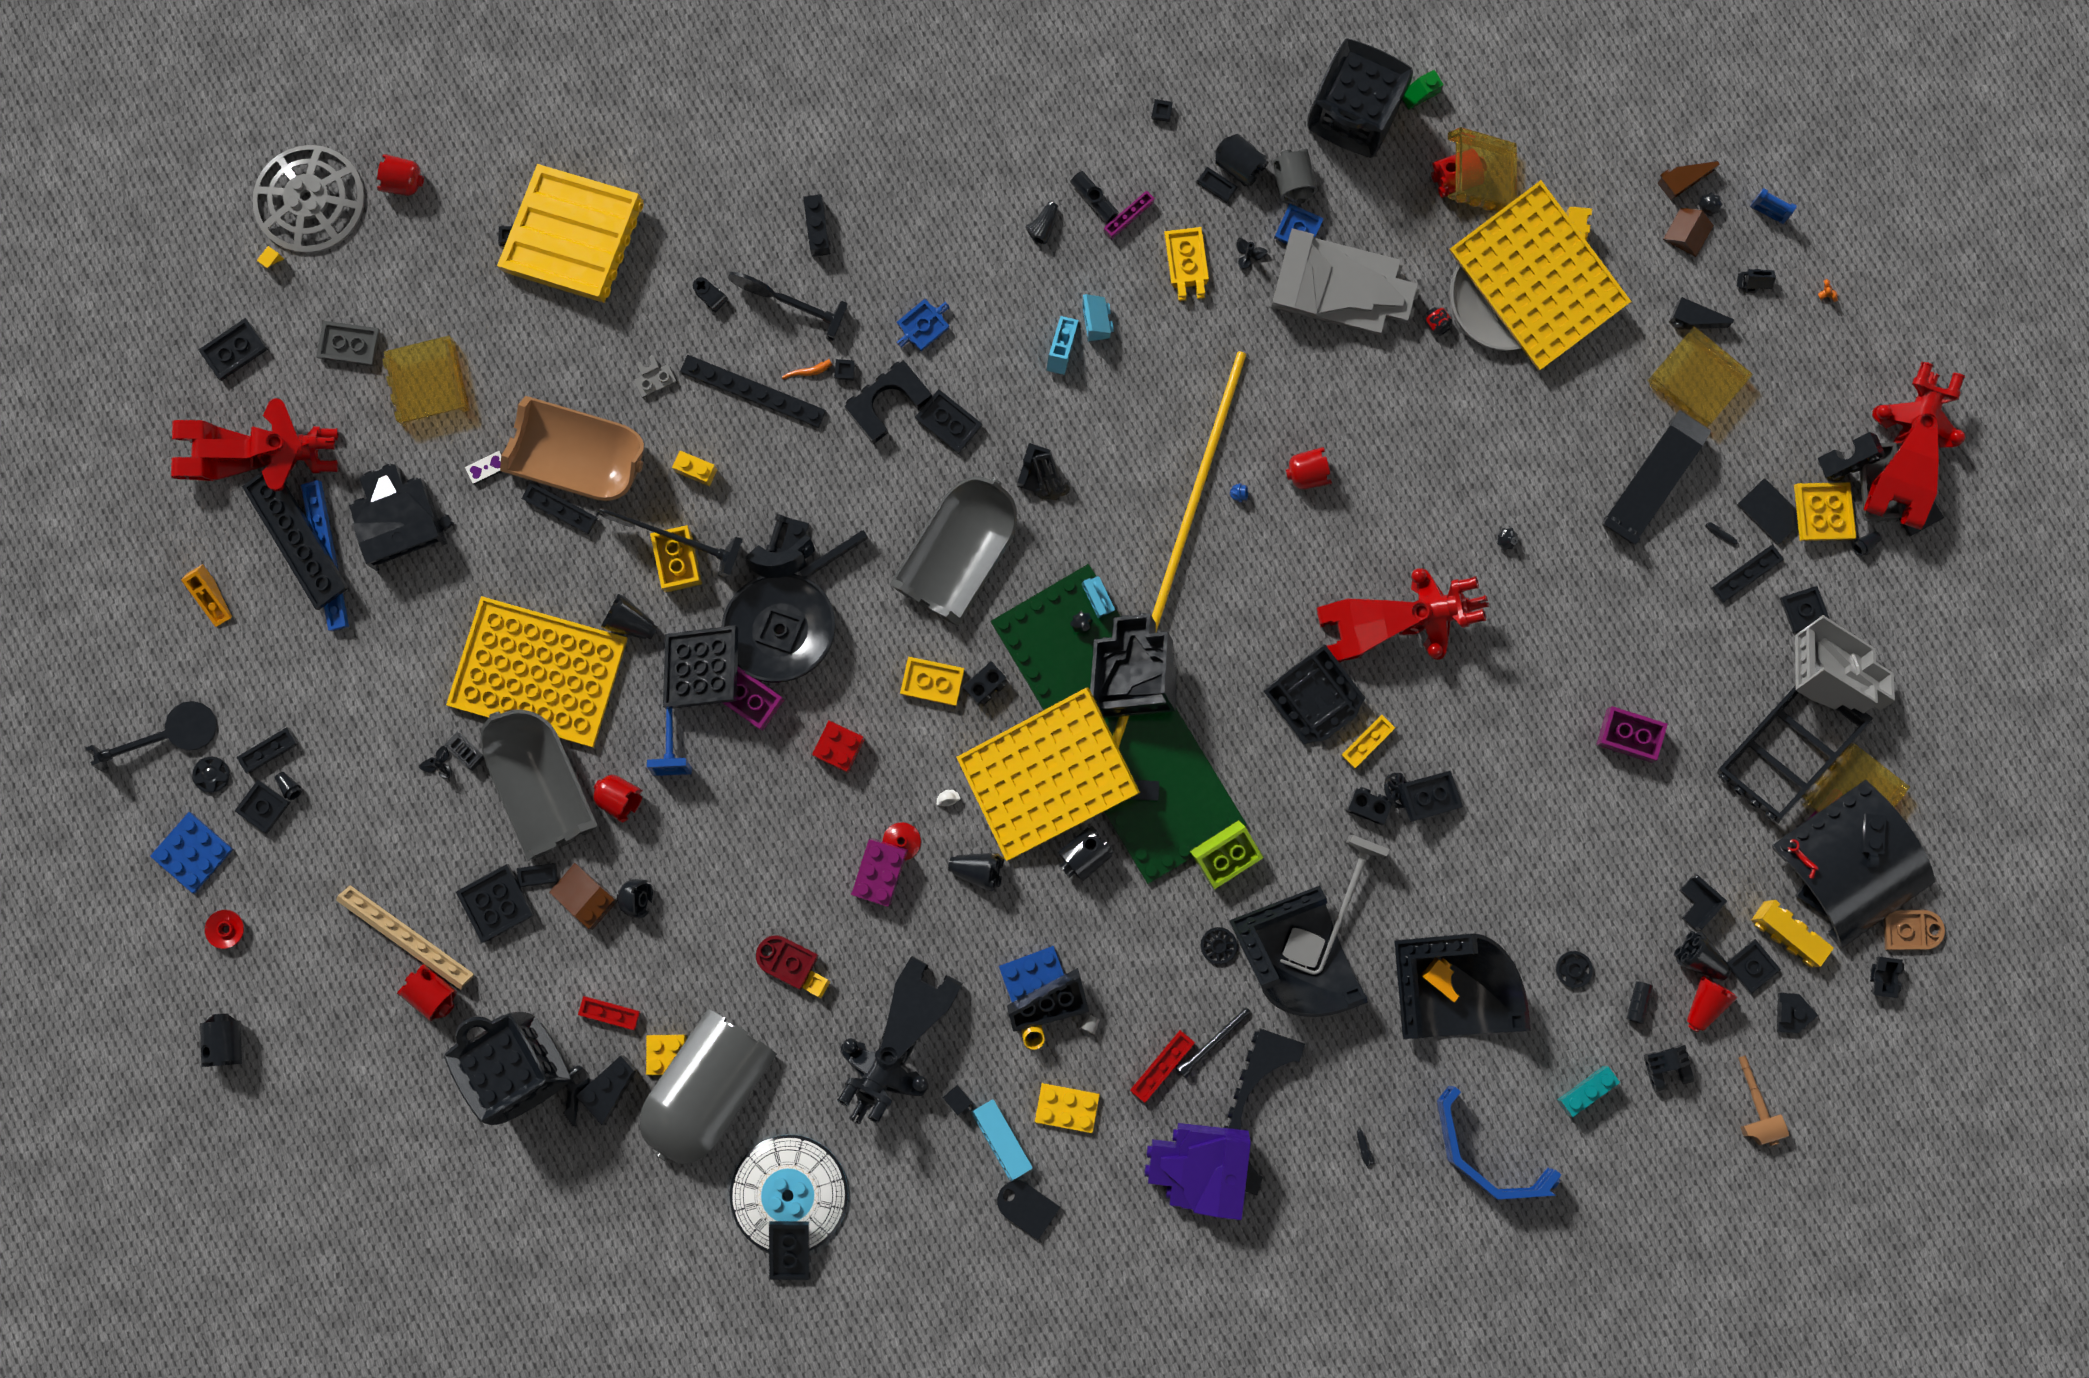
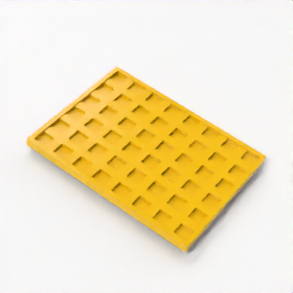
M1542 180L1449 249L1450 253L1538 371L1632 302Z
M1089 687L956 757L1006 861L1140 793Z

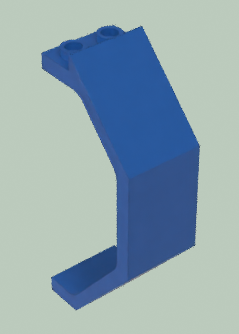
M1448 1086L1437 1100L1448 1162L1489 1196L1498 1200L1556 1196L1550 1191L1551 1188H1556L1561 1181L1559 1178L1562 1174L1556 1169L1553 1170L1547 1167L1536 1183L1529 1188L1497 1189L1462 1160L1451 1114V1105L1461 1091L1455 1086Z

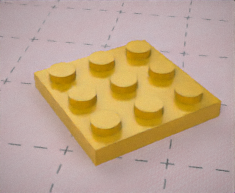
M1850 482L1798 483L1794 485L1800 541L1856 539Z

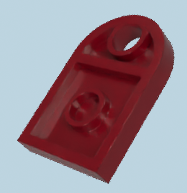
M778 935L765 938L756 950V961L763 971L799 990L803 988L819 957L818 954ZM765 946L772 947V953L769 956L763 955L762 951Z

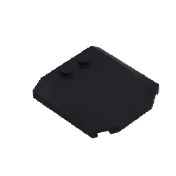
M1325 644L1314 650L1263 690L1303 744L1328 739L1356 718L1365 700V696Z

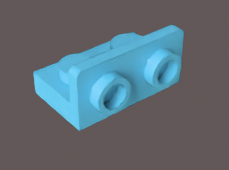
M1099 576L1082 582V587L1097 618L1103 617L1115 610Z

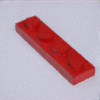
M1179 1030L1130 1091L1145 1103L1195 1042Z

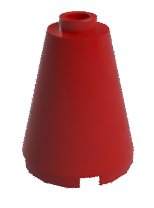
M1702 976L1686 1020L1689 1022L1688 1027L1696 1032L1700 1030L1705 1031L1738 998L1722 985L1711 982L1712 980L1706 976Z

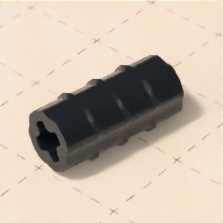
M1636 981L1632 999L1630 1000L1627 1020L1644 1024L1653 985Z

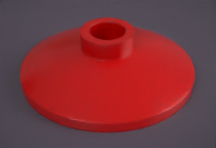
M904 822L895 823L883 835V842L908 850L905 861L913 858L920 849V834L911 824ZM899 838L905 839L903 845L898 844Z
M231 910L214 912L205 924L206 939L211 945L221 949L235 946L241 940L244 933V924L241 917ZM225 926H229L230 930L228 933L224 932Z

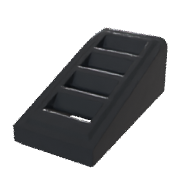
M458 731L444 745L471 771L484 759L483 754ZM459 738L461 741L453 748L451 745ZM462 744H466V746L458 753L457 750L462 746ZM470 748L471 751L465 757H462L467 749ZM473 753H475L476 755L474 756V758L470 762H468L467 760L471 757Z

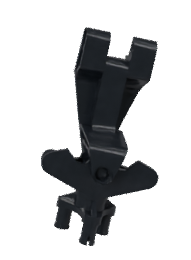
M913 956L910 957L895 983L887 1024L879 1049L876 1052L867 1051L865 1043L857 1042L853 1038L846 1039L841 1046L842 1056L862 1077H849L845 1082L843 1092L837 1099L841 1105L847 1107L856 1094L857 1106L849 1117L854 1122L858 1115L856 1124H861L867 1110H870L871 1107L873 1109L868 1118L875 1123L880 1122L885 1110L889 1109L892 1104V1100L886 1092L912 1096H922L926 1093L927 1079L924 1076H920L917 1071L907 1073L901 1066L908 1060L917 1043L916 1041L943 1015L948 1013L963 983L948 975L945 976L943 984L939 985L938 989L922 980L923 972L928 969V965Z

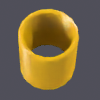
M1041 1025L1021 1030L1024 1045L1028 1049L1037 1050L1043 1046L1045 1037ZM1031 1032L1040 1033L1036 1039H1029L1027 1037Z

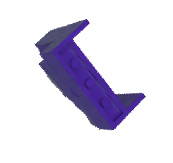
M1178 1123L1177 1129H1173L1172 1141L1152 1139L1151 1146L1147 1147V1158H1150L1149 1165H1145L1144 1176L1148 1177V1184L1167 1186L1166 1198H1169L1171 1206L1192 1209L1197 1214L1242 1220L1251 1144L1249 1131Z

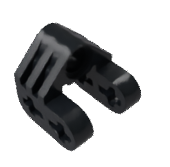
M1679 1045L1671 1049L1644 1055L1648 1075L1655 1092L1666 1089L1662 1072L1677 1069L1683 1085L1694 1082L1686 1045Z

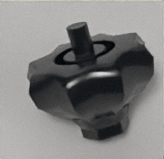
M1711 192L1708 195H1703L1698 205L1704 213L1711 216L1712 214L1719 213V209L1723 204L1720 201V196L1714 195Z
M1512 527L1508 529L1503 528L1497 535V545L1501 546L1502 550L1513 549L1514 545L1518 542V534Z
M1080 611L1077 615L1073 616L1070 625L1075 633L1080 632L1083 634L1091 629L1093 619L1090 617V613Z

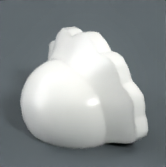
M945 790L939 794L937 805H953L956 801L960 800V796L954 790Z

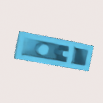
M1060 316L1050 349L1046 371L1065 375L1079 320Z

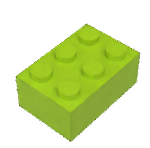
M1239 820L1190 851L1206 880L1214 889L1263 859L1248 830Z

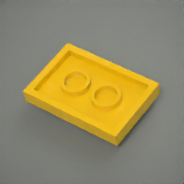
M908 657L900 695L957 706L965 669Z
M1042 1083L1035 1122L1093 1133L1100 1094Z

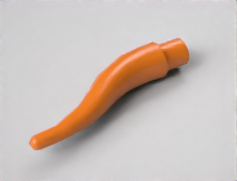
M828 359L813 367L789 372L782 376V379L797 375H818L826 371L833 364Z

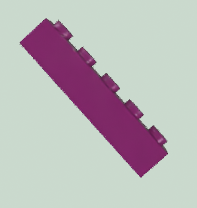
M1146 190L1107 224L1103 232L1112 240L1154 203L1155 198Z

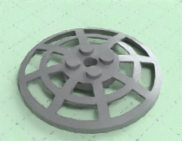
M298 146L277 155L261 171L253 191V211L261 230L278 246L297 253L321 252L340 244L356 228L364 209V186L356 168L340 153L323 146ZM300 150H314L311 159H301L289 164L284 159L290 153ZM321 152H327L337 157L347 167L336 172L330 165L319 161ZM278 162L282 169L273 177L270 186L260 187L266 172L273 164ZM309 164L306 174L296 176L292 170L293 167ZM316 166L326 169L331 175L321 180L314 175ZM285 173L290 181L286 184L285 188H276L275 185ZM351 173L357 186V202L346 199L345 186L341 179ZM335 181L339 188V197L330 196L327 187ZM304 193H311V197L308 200H302ZM258 194L267 195L268 207L272 215L264 223L258 210ZM273 195L283 196L285 205L277 211L273 204ZM328 204L337 205L334 213L330 218L326 219L323 212ZM343 208L355 209L348 225L337 234L332 224L338 219ZM290 211L297 217L296 226L287 224L281 217ZM316 217L321 223L314 227L303 228L305 219ZM277 222L284 229L295 233L294 244L277 238L268 229ZM326 230L332 238L317 245L302 246L303 234H314Z

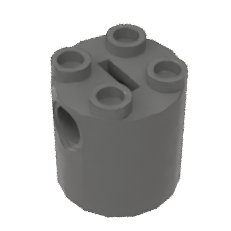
M1301 149L1295 152L1284 150L1280 153L1281 156L1273 160L1280 197L1283 201H1293L1294 204L1304 203L1317 191L1308 149Z

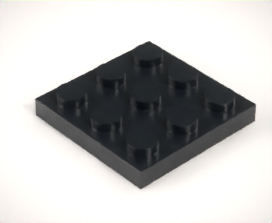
M509 864L503 865L456 891L481 943L489 941L534 916Z

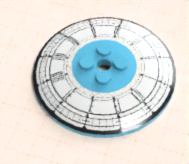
M799 1135L772 1137L753 1147L738 1164L730 1187V1205L737 1226L749 1241L769 1252V1221H809L811 1251L825 1243L835 1233L843 1220L848 1202L847 1180L837 1158L819 1142ZM785 1190L793 1192V1199L791 1201L783 1199V1192Z

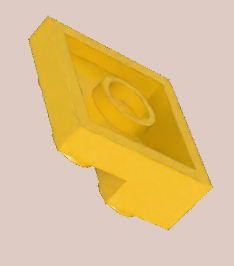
M647 1035L646 1075H663L687 1040V1035Z

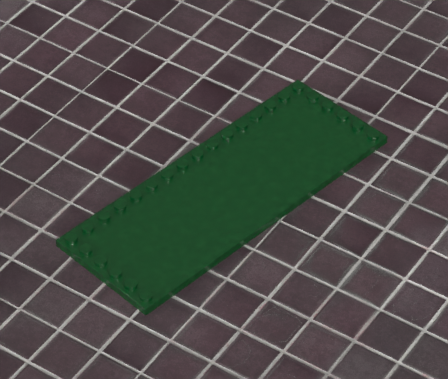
M1089 564L990 621L1043 710L1089 687L1090 689L1094 640L1103 637L1112 638L1114 618L1121 617L1115 608L1113 612L1097 618L1082 587L1084 580L1097 577ZM1080 611L1090 613V617L1093 619L1091 629L1083 634L1080 632L1075 633L1070 625L1073 616L1077 615ZM1177 708L1174 712L1129 716L1119 751L1134 780L1159 781V800H1125L1104 811L1146 883L1149 884L1193 858L1190 853L1191 850L1238 820L1244 826L1247 824ZM1119 717L1104 718L1112 736Z

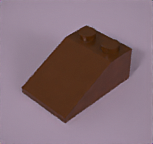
M576 863L571 866L549 892L575 918L591 930L598 925L617 903L616 897Z

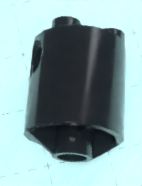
M1239 134L1224 138L1216 149L1215 164L1231 177L1240 181L1244 187L1247 185L1252 186L1257 180L1255 175L1259 170L1263 171L1269 162L1266 160V155L1260 153L1254 145Z
M1093 826L1087 827L1058 852L1065 861L1060 865V868L1069 878L1076 874L1083 882L1108 861L1114 853L1105 840L1100 841L1101 837Z
M226 1013L213 1014L204 1023H200L201 1067L242 1064L241 1020H235Z

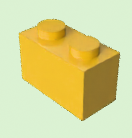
M679 451L672 466L676 473L709 487L717 472L714 464L683 451Z

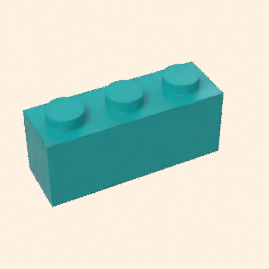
M1602 1066L1558 1098L1557 1101L1568 1116L1574 1117L1618 1085L1620 1081L1609 1066Z

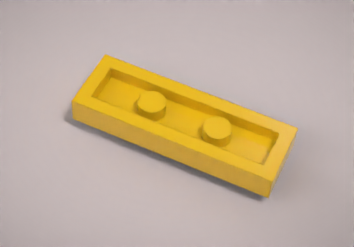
M1381 715L1341 756L1355 769L1395 727Z

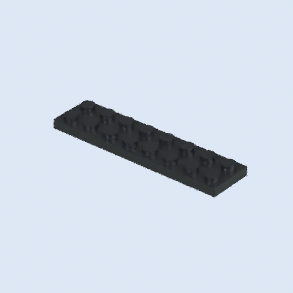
M261 472L242 486L316 610L322 609L349 589L286 483H284V488L281 491H273L267 486Z

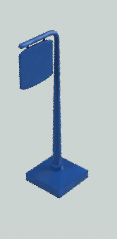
M666 709V754L661 759L647 760V768L653 776L692 774V767L687 759L675 758V754H673L672 709Z

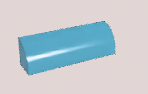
M994 1099L971 1112L1010 1181L1033 1168Z

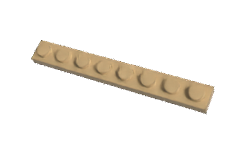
M351 885L337 896V902L460 990L473 978L474 974Z

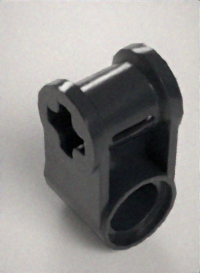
M699 277L694 280L693 289L695 294L716 313L725 304L728 297L706 278ZM700 285H701L702 287L705 286L706 289H705V290H703V289H700V290H699V286H700Z

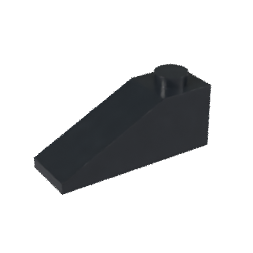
M1683 297L1677 302L1669 320L1675 328L1681 330L1728 328L1734 321V319Z

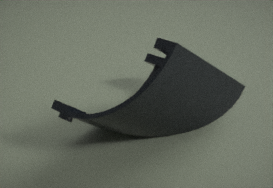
M1320 885L1229 920L1267 999L1277 1008L1287 1013L1304 1017L1329 1016L1368 1003L1367 997L1348 963L1337 935L1325 966L1317 975L1303 972L1280 962L1281 959L1289 961L1288 958L1283 956V951L1292 928H1299L1316 934L1325 940L1316 967L1307 966L1306 968L1312 971L1319 969L1334 929L1326 906L1328 903L1327 898ZM1292 960L1290 961L1291 963H1294L1305 968V965L1299 964Z
M1461 934L1394 941L1403 1039L1531 1031L1528 1001L1519 971L1508 953L1494 940L1480 934ZM1435 957L1439 960L1444 958L1452 965L1450 969L1454 973L1451 976V984L1455 993L1459 996L1455 1002L1421 976Z

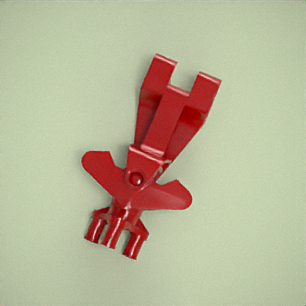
M1921 362L1918 374L1912 382L1918 393L1915 402L1879 405L1872 411L1873 419L1885 429L1895 424L1902 425L1903 428L1893 441L1901 447L1886 468L1873 481L1864 506V511L1883 517L1890 501L1893 500L1905 504L1901 524L1919 530L1923 528L1937 495L1938 445L1940 448L1957 447L1964 442L1966 437L1963 431L1953 427L1941 410L1943 404L1959 400L1961 395L1960 389L1965 375L1953 373L1948 388L1937 387L1936 384L1940 375L1937 373L1934 375V372H1931L1933 364L1928 362Z
M277 398L269 401L263 417L272 425V431L251 427V436L224 429L203 420H173L172 440L189 441L192 443L191 457L171 458V478L215 481L267 466L262 471L265 482L271 490L278 492L284 488L286 478L297 461L304 460L312 473L338 472L337 460H320L318 458V449L335 450L334 444L335 440H338V428L329 429L313 426L307 435L297 434L284 402Z
M1418 568L1411 574V590L1419 594V600L1415 602L1348 598L1317 607L1316 610L1320 627H1325L1327 624H1330V626L1338 624L1341 640L1335 644L1326 645L1338 662L1360 658L1368 650L1398 633L1399 635H1415L1425 629L1428 637L1423 644L1430 657L1435 660H1441L1447 653L1451 621L1455 620L1462 628L1469 627L1473 623L1486 621L1485 611L1481 608L1489 607V602H1485L1488 601L1486 595L1474 599L1464 596V591L1479 588L1476 576L1464 580H1452L1448 594L1444 595L1431 574L1426 569Z

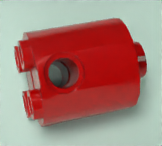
M1468 149L1433 162L1434 172H1431V177L1434 183H1438L1440 197L1444 198L1482 185L1483 172L1486 171V166L1482 157H1478L1472 149Z
M425 964L419 967L416 974L411 972L405 979L406 985L402 986L397 992L401 998L429 1021L446 1017L455 1006L452 1001L457 994L454 988Z

